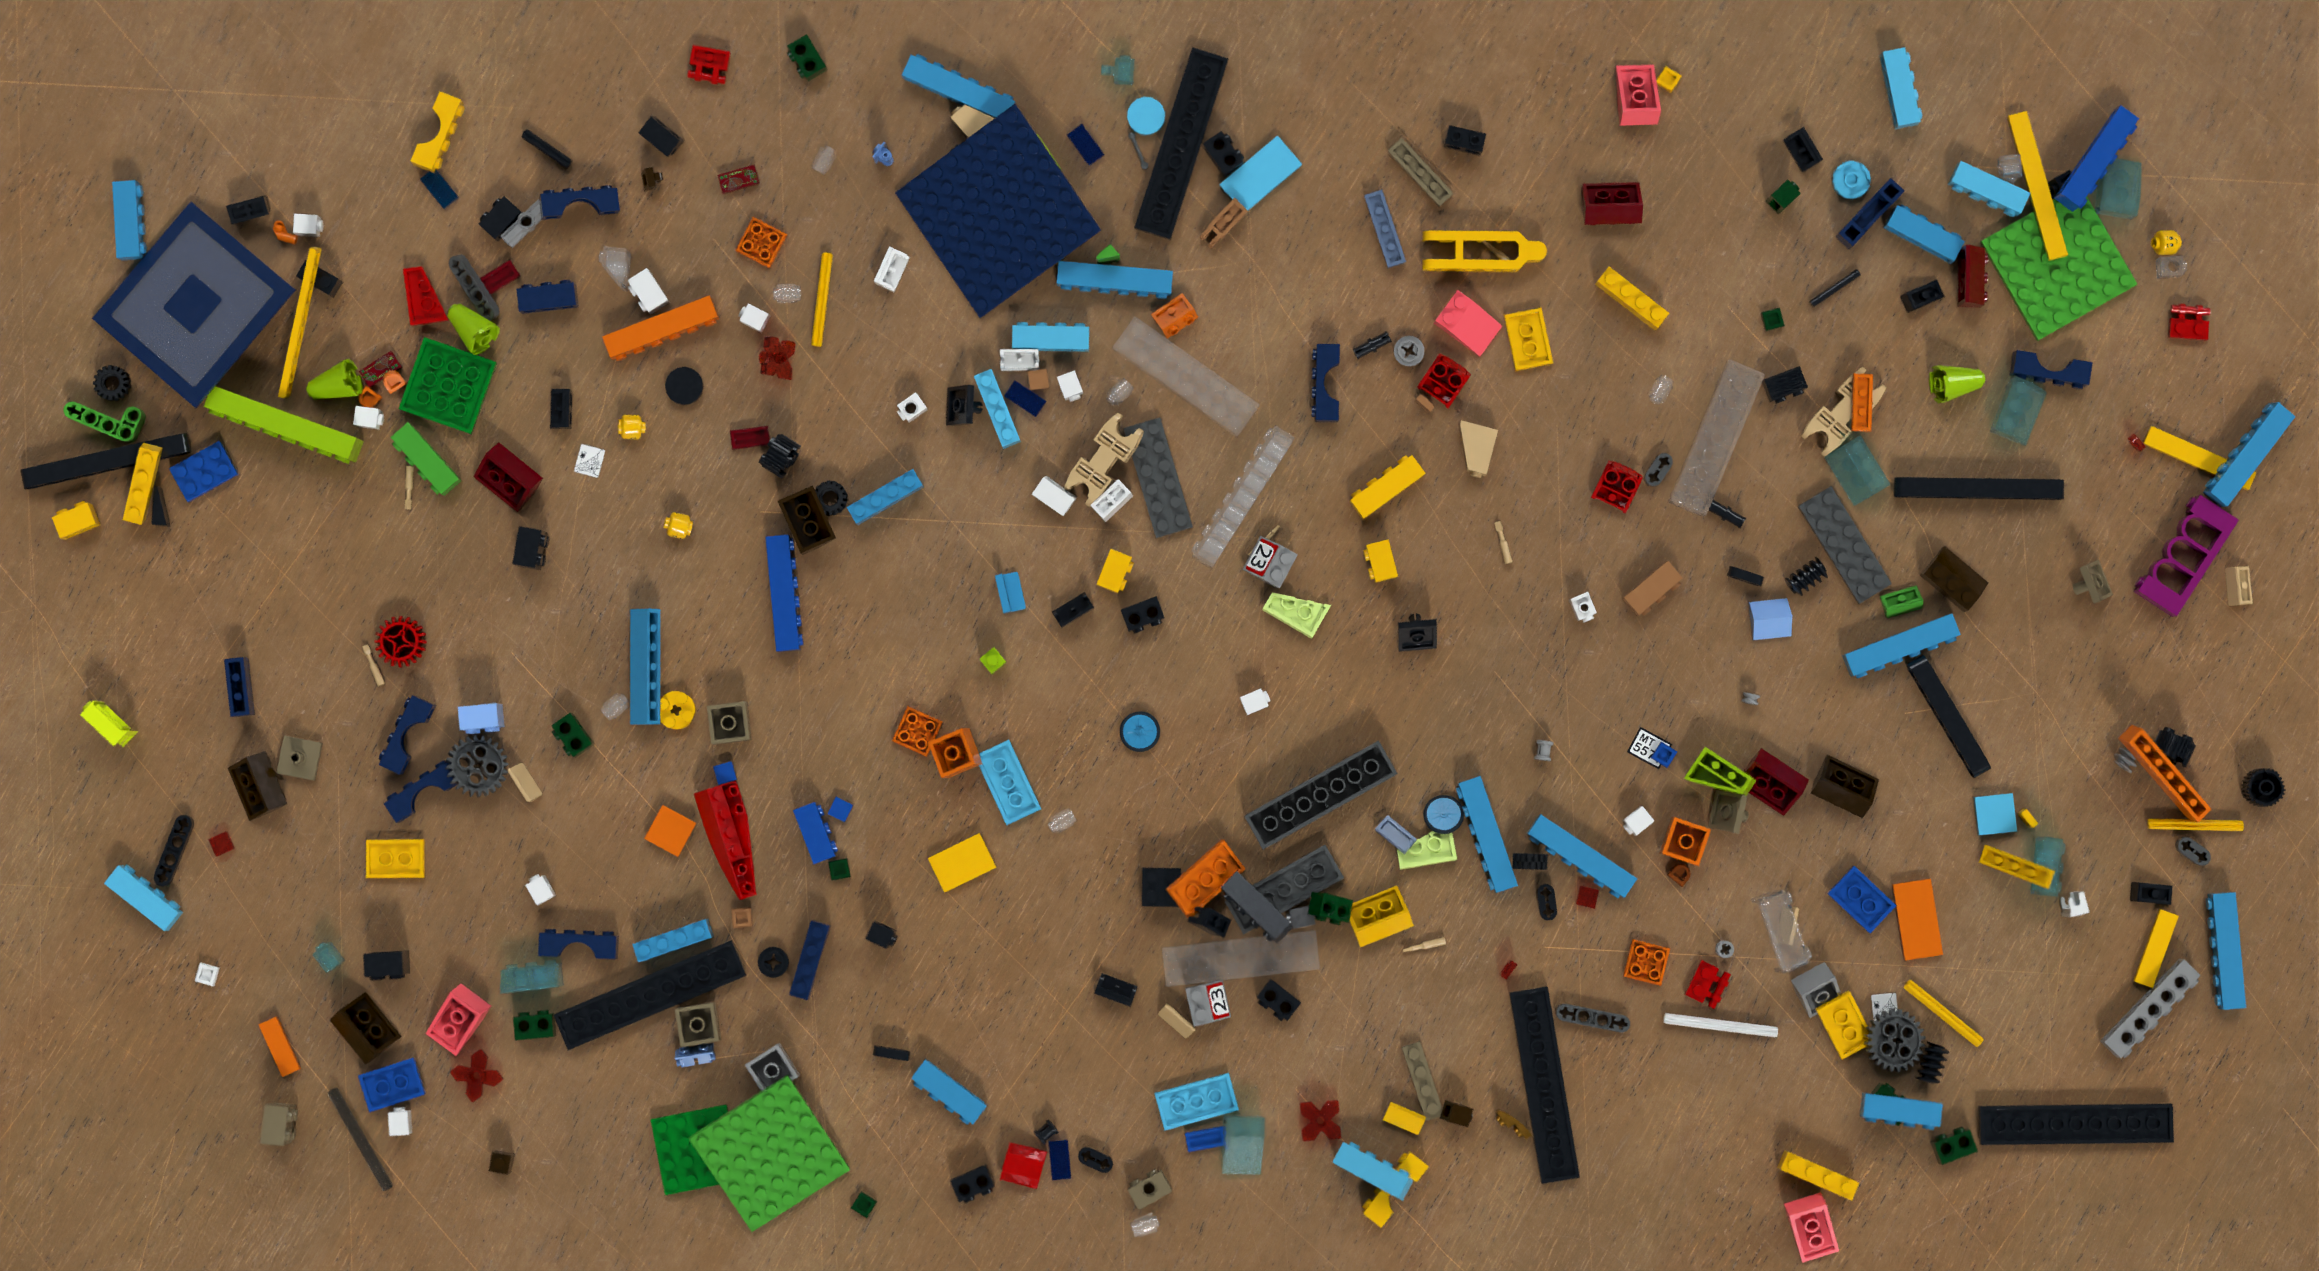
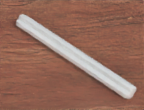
M1665 1013L1663 1017L1665 1024L1777 1037L1778 1028L1773 1026Z

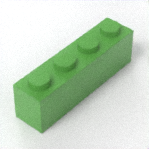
M409 422L391 436V439L394 441L392 445L399 452L403 451L407 455L405 457L406 461L411 466L416 465L419 469L417 473L424 480L428 479L432 483L430 487L437 495L441 493L445 496L462 481Z

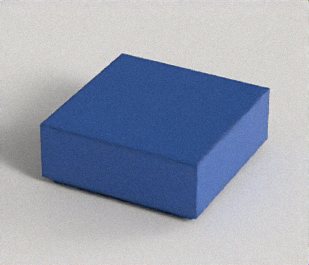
M1660 742L1651 759L1668 768L1677 751Z
M732 761L713 766L718 785L737 780Z
M835 797L828 814L846 822L853 805Z

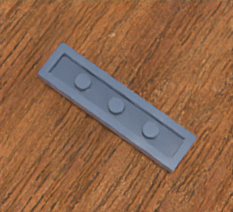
M1383 190L1364 195L1387 268L1406 263Z

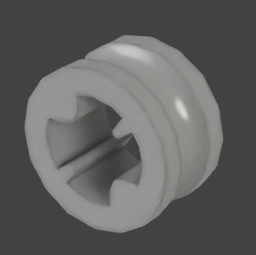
M1743 692L1744 699L1741 702L1752 705L1759 704L1757 702V699L1760 698L1759 695Z
M1723 940L1717 943L1715 950L1718 956L1729 958L1734 953V946L1731 942ZM1723 944H1725V946H1729V949L1727 950L1728 954L1726 955L1724 952H1720V950L1723 949Z

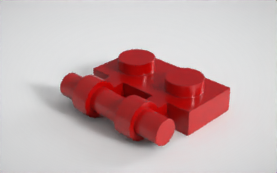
M693 45L689 64L696 66V71L688 70L687 77L699 82L704 80L716 85L718 83L725 84L726 77L719 76L720 70L728 72L731 52ZM703 67L713 69V73H703Z
M2186 304L2171 305L2170 311L2177 313V318L2169 319L2168 338L2208 340L2209 321L2202 320V315H2210V308H2205L2203 305H2196V307L2186 306ZM2185 314H2194V320L2185 319Z
M1701 960L1684 995L1701 1003L1704 1002L1705 997L1711 999L1708 1006L1715 1009L1717 1003H1720L1722 999L1721 995L1724 988L1728 987V980L1731 974L1724 971L1720 978L1716 976L1719 968ZM1713 981L1718 983L1714 994L1709 992Z

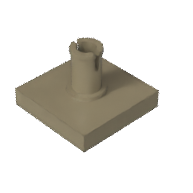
M2099 559L2080 567L2084 580L2073 584V590L2076 595L2089 591L2093 603L2100 602L2113 595Z
M284 736L276 773L316 781L323 743Z
M1716 790L1708 827L1739 834L1741 822H1746L1749 816L1748 812L1744 810L1748 796Z

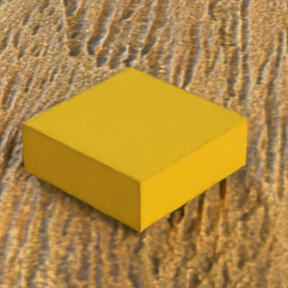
M1665 66L1656 80L1657 85L1671 93L1680 80L1681 75Z
M2021 809L2018 812V816L2028 828H2034L2038 825V822L2027 809Z

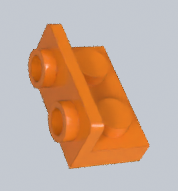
M1183 293L1151 314L1166 338L1176 335L1181 329L1192 324L1198 318L1194 308Z

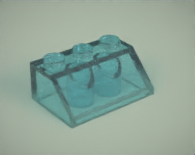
M2015 376L2011 378L1990 432L2026 445L2047 392L2036 384Z
M1861 435L1824 457L1854 506L1891 485Z
M2036 837L2034 863L2055 870L2049 889L2031 883L2030 894L2058 897V893L2061 892L2062 888L2059 878L2060 874L2063 873V863L2061 862V857L2065 853L2063 839Z
M555 959L544 961V965H537V962L525 963L526 967L519 968L518 964L506 965V969L501 970L500 994L564 986L562 963H556Z

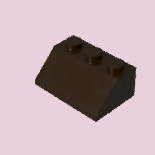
M813 485L778 500V504L802 555L836 539Z
M1945 546L1920 574L1923 579L1963 612L1969 611L1988 585V582Z
M266 751L248 756L228 767L249 821L287 805L285 795L280 788L278 778L273 771Z
M1827 755L1815 778L1811 794L1863 818L1873 804L1879 779Z
M366 992L341 1008L330 1019L331 1023L365 1065L402 1037Z

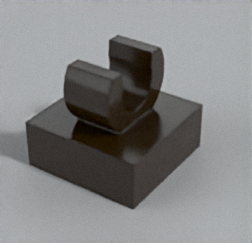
M652 167L645 168L641 172L644 191L652 190L656 183H660L663 180L662 172L653 173Z

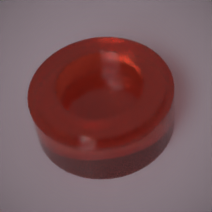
M2135 434L2128 437L2129 443L2138 452L2146 448Z

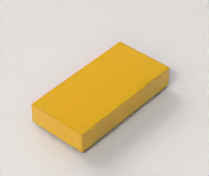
M1390 1102L1383 1117L1384 1121L1416 1135L1419 1134L1426 1119V1116L1393 1102Z

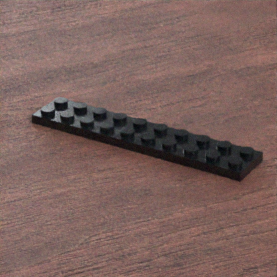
M1192 47L1134 229L1171 240L1225 73L1228 58Z
M733 940L563 1010L553 1016L567 1050H570L745 977L747 974Z
M1548 986L1509 992L1541 1184L1580 1178Z
M2172 1103L1978 1106L1979 1145L2174 1143Z

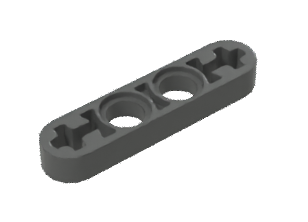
M464 255L451 257L449 267L479 314L488 320L496 319L500 313L499 307L468 259ZM467 275L472 279L471 285L466 281ZM477 291L481 292L482 300L477 298Z
M1560 1004L1556 1008L1557 1018L1565 1022L1615 1032H1626L1630 1028V1020L1624 1015L1570 1004ZM1567 1007V1011L1574 1012L1573 1008H1576L1575 1020H1571L1573 1017L1571 1015H1566L1565 1018H1562V1014L1559 1011ZM1580 1011L1588 1012L1589 1018L1587 1021L1582 1022L1579 1020L1578 1014ZM1601 1014L1606 1015L1608 1018L1605 1025H1599L1597 1022V1018ZM1611 1016H1615L1613 1018L1614 1021H1620L1623 1018L1626 1026H1622V1029H1619L1618 1025L1612 1024V1028H1610Z

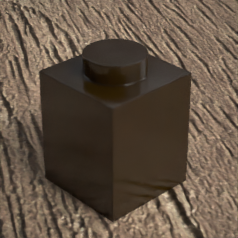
M1445 1100L1440 1119L1468 1127L1473 1118V1108Z
M498 1150L493 1151L489 1171L506 1175L510 1174L515 1154Z

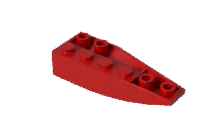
M735 780L694 793L704 829L713 852L739 900L757 895L748 816L737 781Z

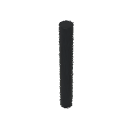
M1857 269L1810 300L1811 306H1817L1861 276L1860 272Z

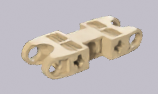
M1861 367L1855 373L1864 374L1866 369ZM1853 374L1835 391L1842 398L1831 411L1824 406L1821 407L1810 419L1801 434V437L1804 439L1816 432L1823 434L1826 441L1821 454L1824 457L1840 446L1852 433L1846 424L1852 416ZM1883 384L1873 390L1872 409L1886 390V386Z
M1120 413L1115 414L1108 420L1094 438V441L1101 446L1090 462L1081 457L1066 481L1064 489L1068 492L1074 486L1077 487L1081 483H1085L1088 486L1089 498L1085 503L1088 507H1091L1090 505L1114 482V479L1107 474L1118 458L1127 463L1138 448L1144 431L1138 428L1134 434L1131 433L1129 436L1123 437L1119 432V422L1123 417Z

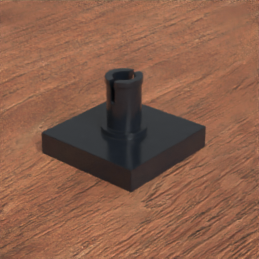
M974 385L947 388L946 426L973 424V413L980 414L983 408H976L978 406L982 407L983 404L980 401H974Z
M1411 614L1409 622H1398L1399 652L1437 648L1436 619L1421 620V615L1416 614L1415 620L1414 614Z

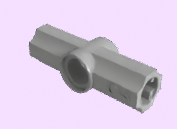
M539 199L529 209L521 213L518 219L500 236L511 248L518 244L529 232H532L541 221ZM528 218L532 220V223L529 226H523L522 221Z

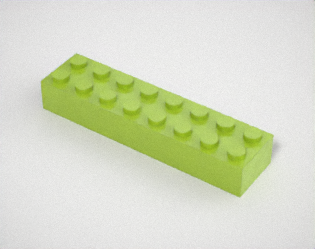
M216 386L208 394L204 407L209 409L208 413L223 419L226 415L227 420L242 425V422H245L244 426L256 431H260L262 428V432L275 438L281 435L280 439L292 444H296L297 441L299 442L298 446L311 451L317 448L316 452L330 458L333 454L335 455L334 459L347 464L350 461L356 463L364 442L356 437Z

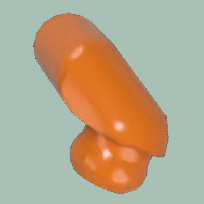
M282 221L274 222L273 231L277 239L295 245L298 236L289 234Z

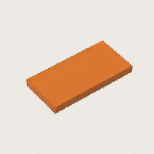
M1221 839L1167 887L1166 890L1185 916L1189 918V916H1194L1198 913L1194 910L1195 907L1203 908L1222 891L1221 886L1236 872L1241 874L1245 867L1225 840Z
M1931 879L1892 884L1894 902L1897 905L1895 908L1904 960L1943 955Z

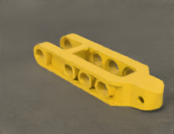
M1430 230L1423 231L1422 234L1423 242L1439 241V243H1454V259L1422 260V270L1517 272L1526 263L1542 261L1547 254V248L1544 243L1528 241L1519 231ZM1463 241H1477V243L1488 241L1498 244L1500 242H1515V244L1519 245V256L1515 260L1463 259Z

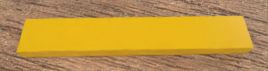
M2153 426L2149 427L2143 444L2214 476L2218 473V467L2228 460ZM2253 472L2243 485V489H2250L2257 472Z

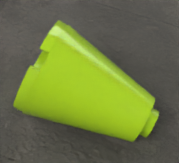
M454 304L448 309L447 317L469 352L474 355L481 354L490 347L488 343L492 339L494 341L497 339L500 328L492 321L462 304Z
M350 359L339 362L309 381L306 387L307 394L315 400L358 396L363 391L361 375L357 376L355 372L358 369L357 366Z
M1937 365L1933 366V372L1929 373L1930 392L1935 393L1936 398L1933 399L1937 403H1945L1980 389L1985 383V375L1980 369Z

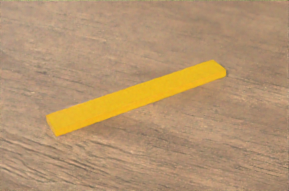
M2024 111L2008 115L2007 119L2028 192H2030V199L2048 261L2066 257L2068 252L2028 113Z
M319 247L309 248L278 397L287 398L291 395L322 251Z

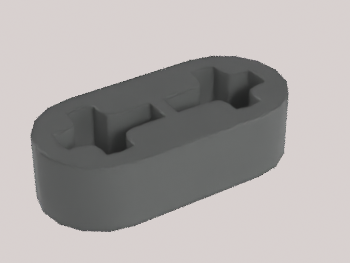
M1662 453L1658 455L1645 473L1644 481L1648 486L1655 487L1659 485L1671 468L1673 459L1669 454ZM1666 457L1668 466L1664 465L1659 469L1658 467L1661 464L1659 459ZM1655 471H1658L1659 473L1656 476L1658 481L1651 483L1648 475H1653Z
M2182 837L2177 840L2176 850L2191 862L2201 866L2207 865L2210 862V852L2193 839ZM2188 841V847L2192 850H2182L2183 845L2181 843ZM2194 853H2204L2203 857L2205 858V860L2198 861L2199 857Z

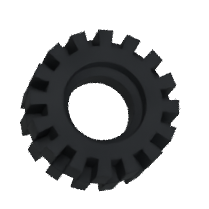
M108 365V367L104 366L102 370L97 371L98 375L94 376L95 381H93V385H95L94 390L98 392L99 396L109 401H119L120 398H125V394L128 395V388L131 389V385H129L131 379L128 378L129 375L125 370L117 366ZM116 376L119 380V386L117 389L110 391L106 388L105 382L108 377Z
M835 481L822 482L819 486L817 485L815 492L827 516H835L846 508L848 495L841 484ZM827 491H833L837 494V502L832 506H828L823 502V495Z
M1513 853L1512 869L1547 870L1548 854Z

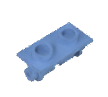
M886 143L878 144L872 151L874 162L877 164L880 161L885 166H891L894 160Z
M704 1043L694 1047L686 1046L676 1049L675 1060L677 1066L695 1065V1058H698L699 1064L712 1063V1060H716L715 1052H713L714 1043Z

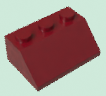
M1639 182L1582 184L1584 224L1615 225L1642 223L1643 200Z
M1965 245L1958 254L1957 307L1981 308L1987 302L1985 284H1987L1988 274L1985 272V265L1988 263V254L1985 253V248Z
M499 442L484 455L473 476L517 513L535 493L543 480V477Z
M1762 748L1744 770L1746 774L1757 780L1749 793L1783 816L1800 798L1809 782V779Z

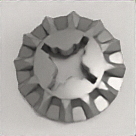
M1414 336L1400 338L1394 347L1395 359L1401 365L1408 367L1417 365L1424 356L1422 342ZM1413 344L1412 352L1415 355L1410 354L1404 358L1406 351L1403 348H1409Z

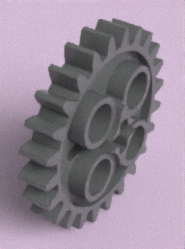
M474 735L472 740L467 736L465 742L461 739L458 741L459 746L453 745L454 751L448 752V755L452 758L445 760L450 765H447L445 769L451 771L447 774V777H453L450 784H458L455 790L462 788L463 795L469 791V797L476 793L479 798L482 792L485 796H488L489 790L494 793L496 791L495 787L500 788L502 786L500 782L506 780L502 775H507L508 773L504 768L509 763L503 762L507 756H501L504 749L497 750L499 743L492 745L491 738L486 742L484 736L478 740L477 736ZM475 750H481L484 757H478ZM459 760H465L468 763V767H462ZM478 764H479V765H480V768H476V769H475V768L473 767L474 765H478ZM486 766H492L494 773H489L486 770ZM470 776H476L479 783H473L470 780Z
M1889 1009V1013L1882 1011V1016L1876 1014L1877 1021L1870 1020L1873 1026L1866 1027L1870 1032L1869 1034H1864L1868 1041L1863 1043L1869 1045L1865 1052L1872 1053L1869 1059H1875L1874 1065H1880V1069L1887 1068V1071L1891 1072L1893 1069L1896 1072H1900L1901 1068L1902 1070H1907V1065L1914 1066L1912 1060L1919 1061L1917 1054H1923L1920 1047H1925V1044L1921 1043V1040L1926 1037L1920 1036V1033L1924 1031V1029L1918 1028L1920 1022H1914L1915 1016H1909V1012L1906 1011L1902 1013L1901 1009H1897L1896 1012L1894 1009ZM1887 1024L1890 1027L1888 1034L1885 1033V1026ZM1904 1028H1906L1908 1032L1906 1037L1903 1036ZM1883 1044L1887 1046L1885 1053L1882 1052ZM1901 1047L1905 1050L1903 1056L1900 1055Z

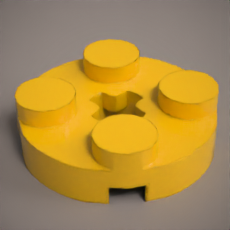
M679 691L665 694L660 699V722L666 727L675 730L683 729L690 725L696 713L693 699ZM674 705L681 707L678 716L675 713H671Z

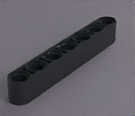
M1921 655L1906 664L1913 680L1970 775L1976 778L1990 770L1991 766L1927 658Z

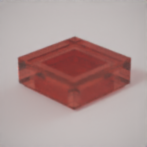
M227 831L208 839L216 857L235 849Z
M1580 886L1576 904L1595 909L1599 890Z
M1509 960L1499 976L1507 980L1518 964Z

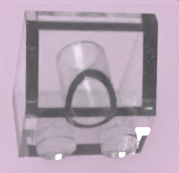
M603 246V251L599 253V262L602 263L603 268L623 291L627 292L631 253L627 248Z

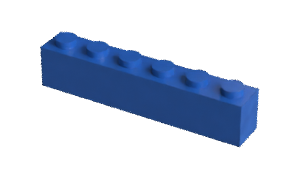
M2122 105L2117 107L2111 113L2054 199L2072 212L2077 208L2081 209L2087 202V195L2092 194L2098 186L2096 184L2097 180L2102 179L2107 173L2106 167L2108 164L2111 165L2117 158L2116 152L2118 149L2121 150L2126 145L2127 136L2132 135L2136 130L2137 125L2135 124L2139 118Z
M790 535L767 536L766 548L776 651L801 650L804 640L803 634H799V626H802L801 615L797 614V607H800V599L795 593V588H798V578L794 577L793 569H797L796 558H792V550H795L794 539H790Z

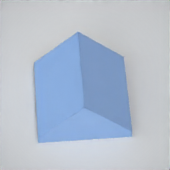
M1787 598L1749 602L1753 640L1790 637L1792 635V613Z

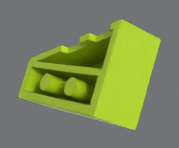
M1704 747L1684 777L1686 781L1745 796H1747L1757 781L1707 747Z

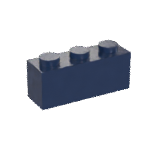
M561 280L559 284L552 285V282L540 283V286L533 287V284H526L516 289L518 308L521 314L579 307L577 286L571 280Z
M249 658L224 659L230 717L255 715Z

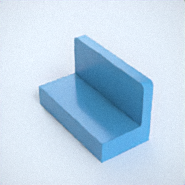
M1018 572L995 575L1003 613L1026 609Z

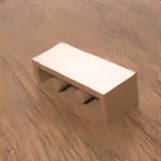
M1666 561L1622 599L1636 616L1640 614L1644 616L1652 609L1650 606L1655 601L1659 604L1667 597L1665 593L1671 589L1673 592L1681 585L1679 581L1683 578L1671 563Z

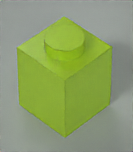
M995 647L979 659L991 674H994L1007 663Z

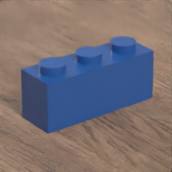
M816 802L793 810L813 864L837 856L835 852L838 851L835 841H831L829 837L831 830L828 822L824 823L822 816L825 814L821 804L817 805Z

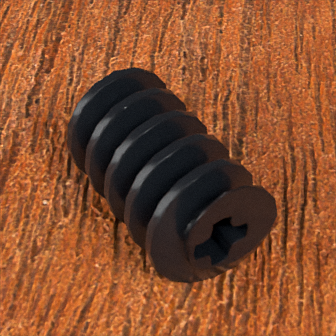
M1815 557V561H1809V566L1805 564L1803 565V570L1797 569V575L1794 573L1790 574L1791 580L1787 577L1784 580L1794 594L1798 593L1800 596H1803L1802 589L1808 592L1809 584L1815 587L1814 580L1821 583L1820 576L1828 578L1822 562Z
M1927 1042L1931 1047L1924 1048V1050L1929 1054L1922 1055L1926 1062H1920L1924 1070L1917 1071L1922 1077L1915 1078L1931 1084L1940 1083L1936 1076L1943 1075L1938 1069L1945 1068L1940 1062L1947 1061L1943 1054H1949V1051L1943 1046Z

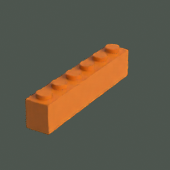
M709 295L602 336L610 358L620 361L627 358V354L644 352V348L652 346V348L663 344L662 341L666 339L672 341L680 338L682 333H694L699 330L698 327L712 326L720 318Z
M2131 725L2118 738L2187 819L2199 823L2211 811L2209 805L2142 728Z

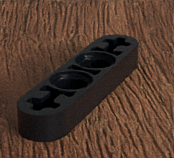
M181 815L174 822L154 874V882L159 886H168L174 879L194 827V820L189 815ZM187 819L186 822L189 826L184 827L182 831L186 832V835L176 833V830L181 831L183 825L180 824V821ZM176 836L182 838L183 842L180 847L173 845L172 841ZM169 854L174 855L176 859L173 865L166 863L165 859ZM162 866L172 868V871L166 872L165 876L168 880L161 882L159 875H163L166 870L162 869Z

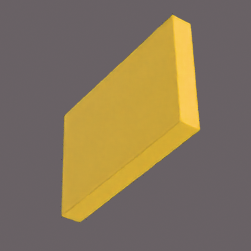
M1542 307L1504 315L1515 372L1553 364Z
M980 833L928 858L944 893L996 868Z
M425 839L366 840V878H425Z
M1849 990L1815 1008L1841 1060L1869 1046L1863 1043L1868 1041V1038L1864 1036V1034H1869L1870 1032L1866 1029L1868 1025Z

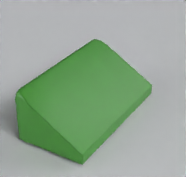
M1110 244L1096 256L1097 264L1119 261L1120 254Z
M1917 585L1880 596L1886 618L1923 608V599Z

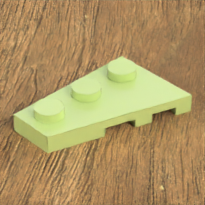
M1272 592L1262 610L1312 639L1331 605Z
M1432 831L1417 839L1405 854L1397 850L1400 870L1456 861L1457 855L1453 834H1439Z

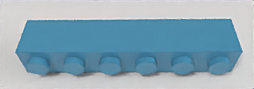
M916 54V56L910 55L902 73V78L962 106L967 105L993 118H996L1013 104H1016L1013 100L1014 97L1006 93L1000 95L996 93V89L988 85L986 87L980 86L977 80L970 77L967 80L961 77L962 74L955 70L949 72L944 69L943 65L937 62L931 64L926 61L927 58Z
M1059 261L1057 286H1061V290H1072L1073 287L1080 288L1079 291L1091 292V289H1095L1103 294H1110V291H1118V295L1137 293L1136 296L1148 297V294L1156 295V298L1167 299V296H1171L1173 271Z
M2279 402L2269 403L2263 408V414L2260 418L2254 420L2251 424V430L2241 437L2238 447L2229 453V459L2218 467L2216 476L2206 483V489L2203 493L2219 507H2226L2231 503L2296 417Z
M630 609V725L660 724V609Z
M1952 613L1842 655L1850 677L1856 675V678L1868 675L1866 672L1868 670L1874 669L1876 672L1884 669V664L1892 662V665L1902 662V657L1909 655L1912 658L1920 655V650L1925 648L1928 651L1939 647L1938 643L1943 641L1946 644L1957 640L1956 636L1961 634Z
M1481 776L1457 783L1458 788L1455 789L1458 798L1463 799L1465 805L1462 806L1464 816L1470 819L1471 824L1468 827L1471 835L1476 837L1477 842L1474 845L1477 853L1482 854L1483 861H1481L1483 871L1488 872L1490 879H1487L1490 890L1494 889V892L1498 893L1518 886Z
M1541 814L1538 815L1526 833L1530 836V841L1536 845H1539V843L1546 846L1545 851L1553 856L1558 854L1562 857L1561 861L1568 866L1573 864L1578 868V873L1584 877H1587V875L1594 878L1593 882L1601 888L1606 886L1610 889L1609 893L1618 899L1620 896L1625 898L1637 880L1636 877Z
M2236 892L2211 893L2206 898V908L2209 910L2210 915L2207 919L2208 928L2211 929L2209 945L2213 948L2211 965L2215 970V975H2213V985L2217 991V994L2214 996L2215 1005L2221 1010L2246 1008Z

